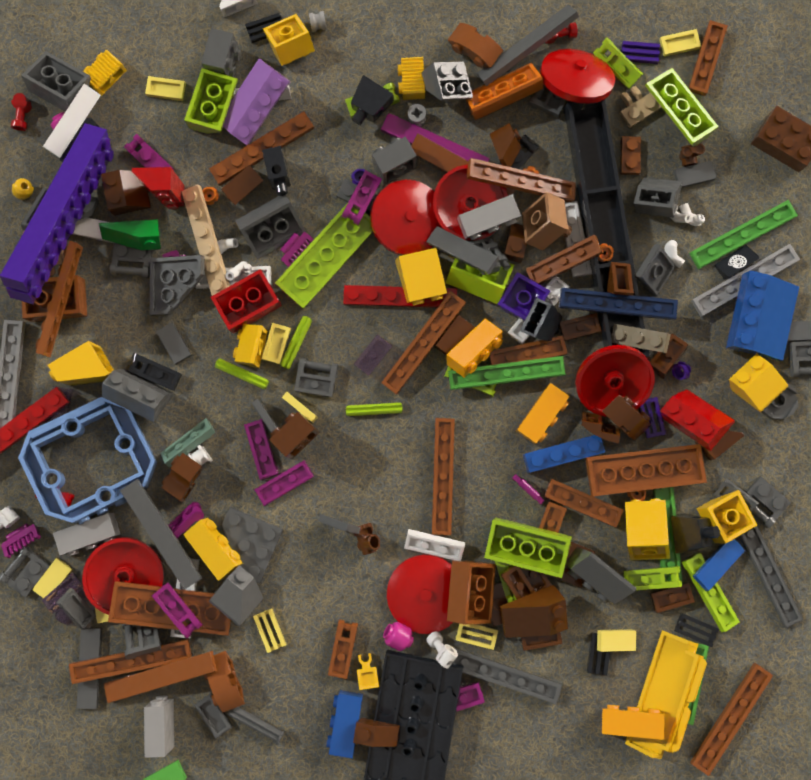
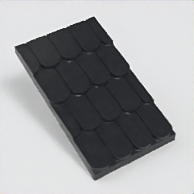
M392 650L386 651L374 720L400 725L398 742L396 747L369 746L364 780H445L460 694L463 665L452 663L449 668H444L434 659Z

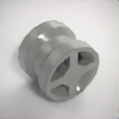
M320 11L318 14L309 13L312 33L319 29L327 30L324 11Z
M414 104L409 107L408 121L414 125L422 126L426 121L425 108L420 104Z

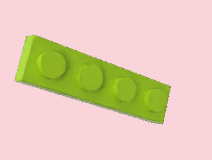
M700 552L695 553L684 560L682 564L720 631L726 632L740 623L718 583L709 591H705L693 578V575L705 563Z

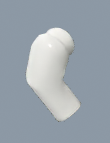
M688 203L679 206L681 213H689L691 215V221L688 224L700 226L704 223V215L691 213Z
M678 206L674 218L670 217L676 223H689L691 221L689 213H679L677 211Z
M236 238L217 241L221 254L229 248L238 247V240Z
M670 240L664 247L665 252L674 264L680 268L685 260L677 255V242Z
M245 261L240 262L226 272V278L232 281L243 272L249 274L252 266Z

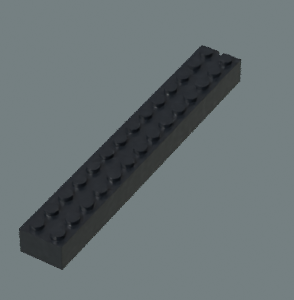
M606 100L586 103L583 110L584 103L567 101L564 113L585 238L596 235L599 244L606 243L614 249L613 258L610 261L600 262L598 257L590 260L594 291L607 292L611 262L628 263L631 265L633 295L639 296ZM598 312L604 347L619 345L612 343L611 340L614 324L645 329L643 317ZM635 348L641 351L646 357L650 356L649 350Z

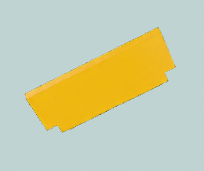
M662 630L637 707H640V711L648 712V708L660 709V713L665 714L664 740L627 736L626 745L651 758L662 759L664 750L670 753L679 751L691 715L688 706L690 702H694L707 665L704 656L696 654L698 643Z

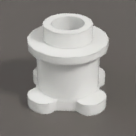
M201 445L197 446L198 450L194 453L188 454L191 459L201 466L207 461H213Z

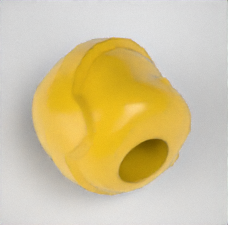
M20 178L12 185V193L19 200H25L33 194L34 187L27 179Z

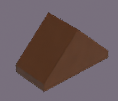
M611 262L607 292L633 296L634 290L630 264Z

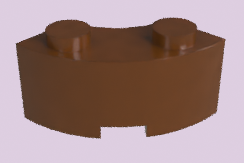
M618 395L602 412L630 438L636 440L652 425L649 422L651 418L643 410L641 412L633 407L635 403L628 396L623 398L621 395Z
M184 453L180 456L177 455L173 459L170 474L162 481L163 486L161 487L181 503L185 501L195 486L194 481L200 476L202 466Z

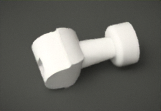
M10 505L0 511V529L3 527L9 528L20 519Z
M438 631L428 635L427 643L438 651L436 660L444 668H449L458 657L457 651L452 646L442 643L443 637Z

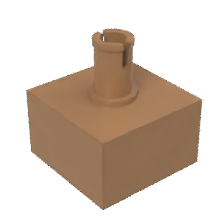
M549 192L544 193L522 213L525 243L540 250L547 248L561 235L568 237L572 232V227L567 224L564 199Z

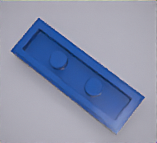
M735 539L726 544H721L693 575V578L705 591H709L745 550Z

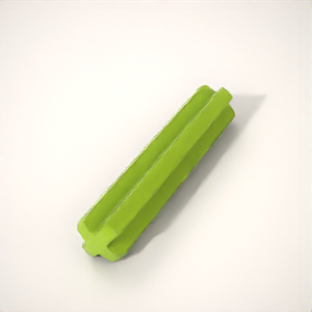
M307 316L302 317L280 363L283 368L290 369L312 323L311 318Z
M218 358L215 363L217 369L262 389H266L269 384L267 379Z
M402 403L346 406L347 416L402 413Z

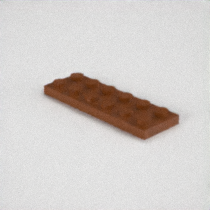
M700 444L585 458L591 497L707 483Z
M115 581L108 622L179 630L152 597L161 586ZM173 588L203 624L202 627L196 628L192 632L229 635L231 620L209 602L215 593ZM187 618L182 623L187 626L191 621Z

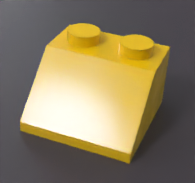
M297 14L263 28L281 66L315 51L309 31Z
M243 324L242 329H239L237 335L239 344L233 352V358H235L237 364L260 368L268 331L263 326Z
M757 353L729 379L731 390L760 413L788 387V384L774 366Z
M739 490L712 499L696 508L701 517H708L710 519L711 526H718L720 536L719 538H712L714 543L726 544L757 526Z

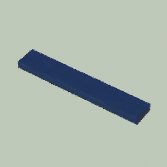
M569 288L560 289L559 308L667 320H676L678 300Z

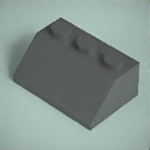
M47 51L21 75L28 91L65 112L83 84L89 86L91 80L90 75Z
M286 195L278 196L235 220L257 259L284 245L294 233L300 236L303 232H306Z
M125 369L113 370L102 383L103 398L152 422L156 420L174 395V393Z
M577 547L566 562L565 568L569 570L567 573L575 580L578 578L582 580V586L592 592L594 590L597 592V598L604 603L609 601L616 604L634 593L637 589L590 551Z

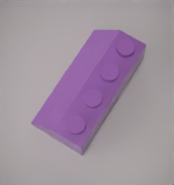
M259 58L231 100L223 127L244 144H250L291 81Z

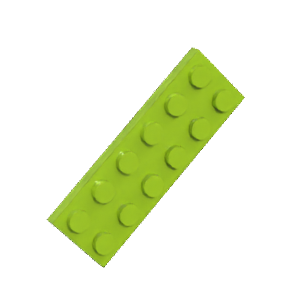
M346 204L275 284L304 309L373 233L368 214L364 213L359 225L353 223V220L341 217L347 206ZM352 207L351 211L358 214L359 210Z

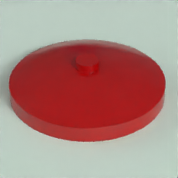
M560 49L553 51L543 59L540 68L543 83L552 93L576 103L600 102L611 94L615 84V75L610 66L602 59L582 50Z
M467 164L453 168L441 178L433 194L432 207L435 219L442 229L471 242L470 238H464L457 217L507 197L508 194L505 187L467 179ZM488 231L481 233V237L475 240L485 239L494 232L488 233Z
M399 180L386 186L377 195L371 208V226L375 237L387 250L402 256L432 248L426 241L435 228L440 226L433 213L432 200L434 191L430 187L415 180Z
M612 345L593 352L583 361L576 374L575 386L580 401L588 410L597 415L606 416L602 411L618 395H621L623 398L628 396L635 403L633 405L635 409L642 406L652 393L655 374L650 361L641 351L630 346Z
M130 537L111 539L97 547L87 559L82 574V584L86 597L96 609L107 615L110 612L115 581L162 587L164 580L163 565L156 551L147 543Z
M428 554L416 555L403 561L392 573L387 586L389 609L396 621L410 627L412 632L431 634L435 631L440 632L453 623L447 621L452 567L448 561Z

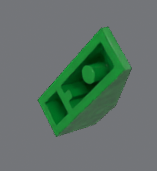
M158 219L99 223L101 236L104 240L138 250L161 249Z

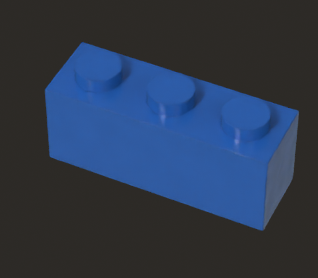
M340 690L339 695H335L333 707L336 708V713L331 715L330 727L333 728L332 736L328 735L326 748H330L329 755L353 759L355 748L353 740L356 722L360 717L363 694Z

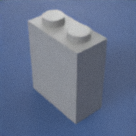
M157 696L156 699L150 701L144 707L145 758L165 757L174 748V699H168V696Z

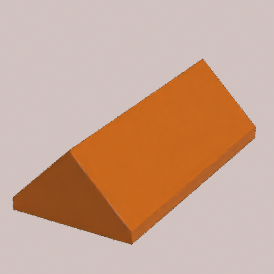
M529 63L497 78L488 86L484 84L472 90L473 98L465 100L474 120H477L542 90L543 78L534 65Z

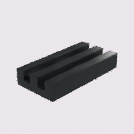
M280 13L245 24L251 43L267 38L265 33L255 36L253 34L264 31L263 28L281 21Z
M681 613L674 631L713 647V641L716 639L715 635L719 629ZM685 618L689 621L712 630V632L710 634L687 623H684L683 619ZM683 626L704 636L709 637V640L706 641L702 638L681 630L680 627Z
M592 632L587 673L607 676L610 651L605 652L603 670H600L602 652L600 651L597 652L596 668L592 669L597 633Z

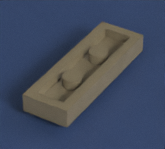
M614 324L611 340L614 344L667 353L671 334Z

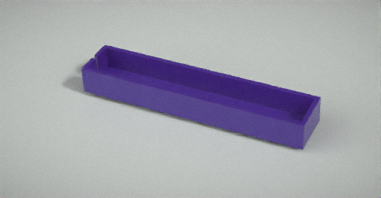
M86 123L82 127L0 274V278L4 286H6L10 298L33 304L36 298L41 295L42 286L45 281H48L53 266L58 263L61 251L66 248L67 240L75 230V224L78 219H81L83 209L89 204L91 194L98 187L101 174L106 172L108 162H111L114 152L111 149L107 129Z

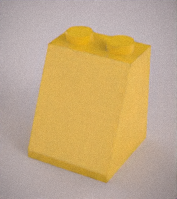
M436 248L402 255L395 260L407 303L412 302L413 306L424 303V299L431 298V301L443 299L442 295L447 294Z
M90 341L85 342L48 364L51 370L49 371L51 378L54 381L70 386L104 382L114 370L102 348Z
M655 498L650 501L635 499L625 502L627 547L630 560L670 559L666 501Z

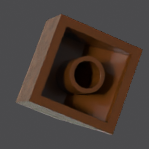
M116 170L101 174L107 207L114 216L151 208L147 188L132 171Z

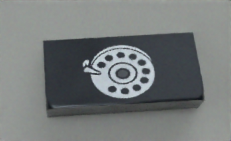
M745 245L714 266L723 279L727 280L760 257Z

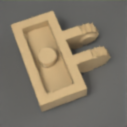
M636 86L630 88L632 95L637 100L636 102H632L628 93L624 92L621 94V98L627 105V108L623 109L619 114L629 128H632L662 108L651 93L642 97V93Z

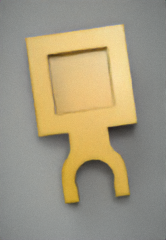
M371 653L368 654L369 660L367 662H363L361 655H358L359 662L362 664V669L357 670L359 690L379 687L377 668H370L372 661Z

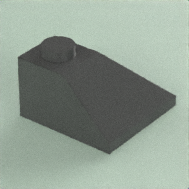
M239 565L224 581L209 602L240 627L264 598L255 578Z

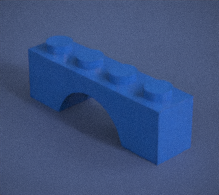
M592 435L523 454L527 473L605 453L602 439Z

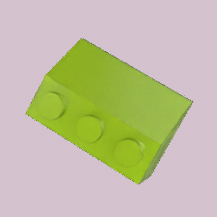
M201 69L184 119L189 129L206 134L221 132L238 78Z
M455 258L446 284L498 304L514 264L509 263L511 267L507 271L501 266L498 272L482 275L478 269Z

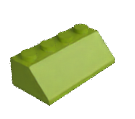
M673 68L645 84L691 145L696 146L718 128V125Z
M496 517L492 521L484 558L562 578L572 536Z

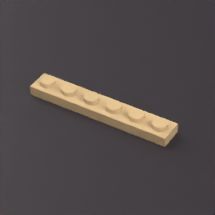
M197 184L181 192L199 254L205 256L204 271L211 295L213 296L229 287L230 282L226 278L225 265L202 188Z

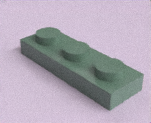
M207 418L160 453L164 463L169 468L172 466L171 463L177 455L180 456L182 453L187 455L194 451L198 445L215 433L213 426Z

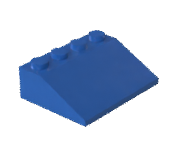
M750 270L742 274L726 348L754 355L757 353L762 357L783 361L799 286Z

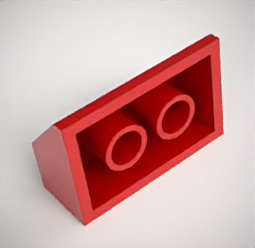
M171 167L132 168L133 174L165 207L175 210L184 206L181 192L184 190V184Z
M261 269L210 297L231 333L242 329L243 324H251L282 306Z
M687 389L672 396L660 410L662 418L709 451L715 447L735 422L734 419Z

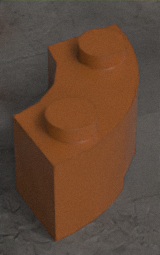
M459 23L448 39L453 51L469 57L480 68H491L503 52V49L488 35L483 37L477 32V28L465 23Z
M223 651L214 655L217 671L203 676L206 680L208 679L213 693L212 701L214 706H219L223 713L244 705V695L234 669L233 661L228 653Z

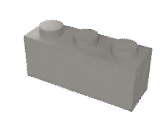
M512 194L463 213L457 217L464 238H470L472 241L481 237V233L485 231L492 233L499 230V226L506 224L507 227L517 223L516 219L521 215Z
M107 513L85 521L81 525L77 524L53 533L59 555L67 554V557L79 554V550L82 548H86L87 551L98 547L97 543L104 541L105 543L121 535L114 513Z

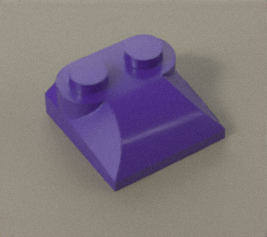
M517 272L497 306L502 308L504 312L513 314L525 321L536 298L545 301L550 290Z

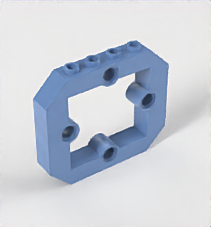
M103 397L28 431L18 457L44 513L71 523H79V525L91 520L90 516L94 514L99 516L108 512V508L113 505L117 507L126 503L127 501L120 490L136 479H139L144 489H147L157 465V460L133 412ZM110 414L120 433L115 439V448L122 454H130L139 473L110 487L102 486L97 489L94 495L68 507L60 491V488L65 484V476L62 472L49 468L40 447L65 435L71 438H78L83 435L86 425ZM72 423H77V429L74 432H70L69 426ZM124 440H130V446L127 449H122L121 447ZM56 474L57 482L51 485L49 478ZM109 491L111 498L104 502L102 495L104 492Z

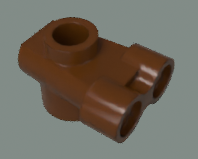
M697 144L696 146L686 145L681 147L679 159L682 161V167L698 164L697 156L705 152V146Z
M372 523L358 526L361 527L359 534H354V537L356 536L358 540V549L362 551L363 555L376 552L380 547V539L372 533L374 531Z

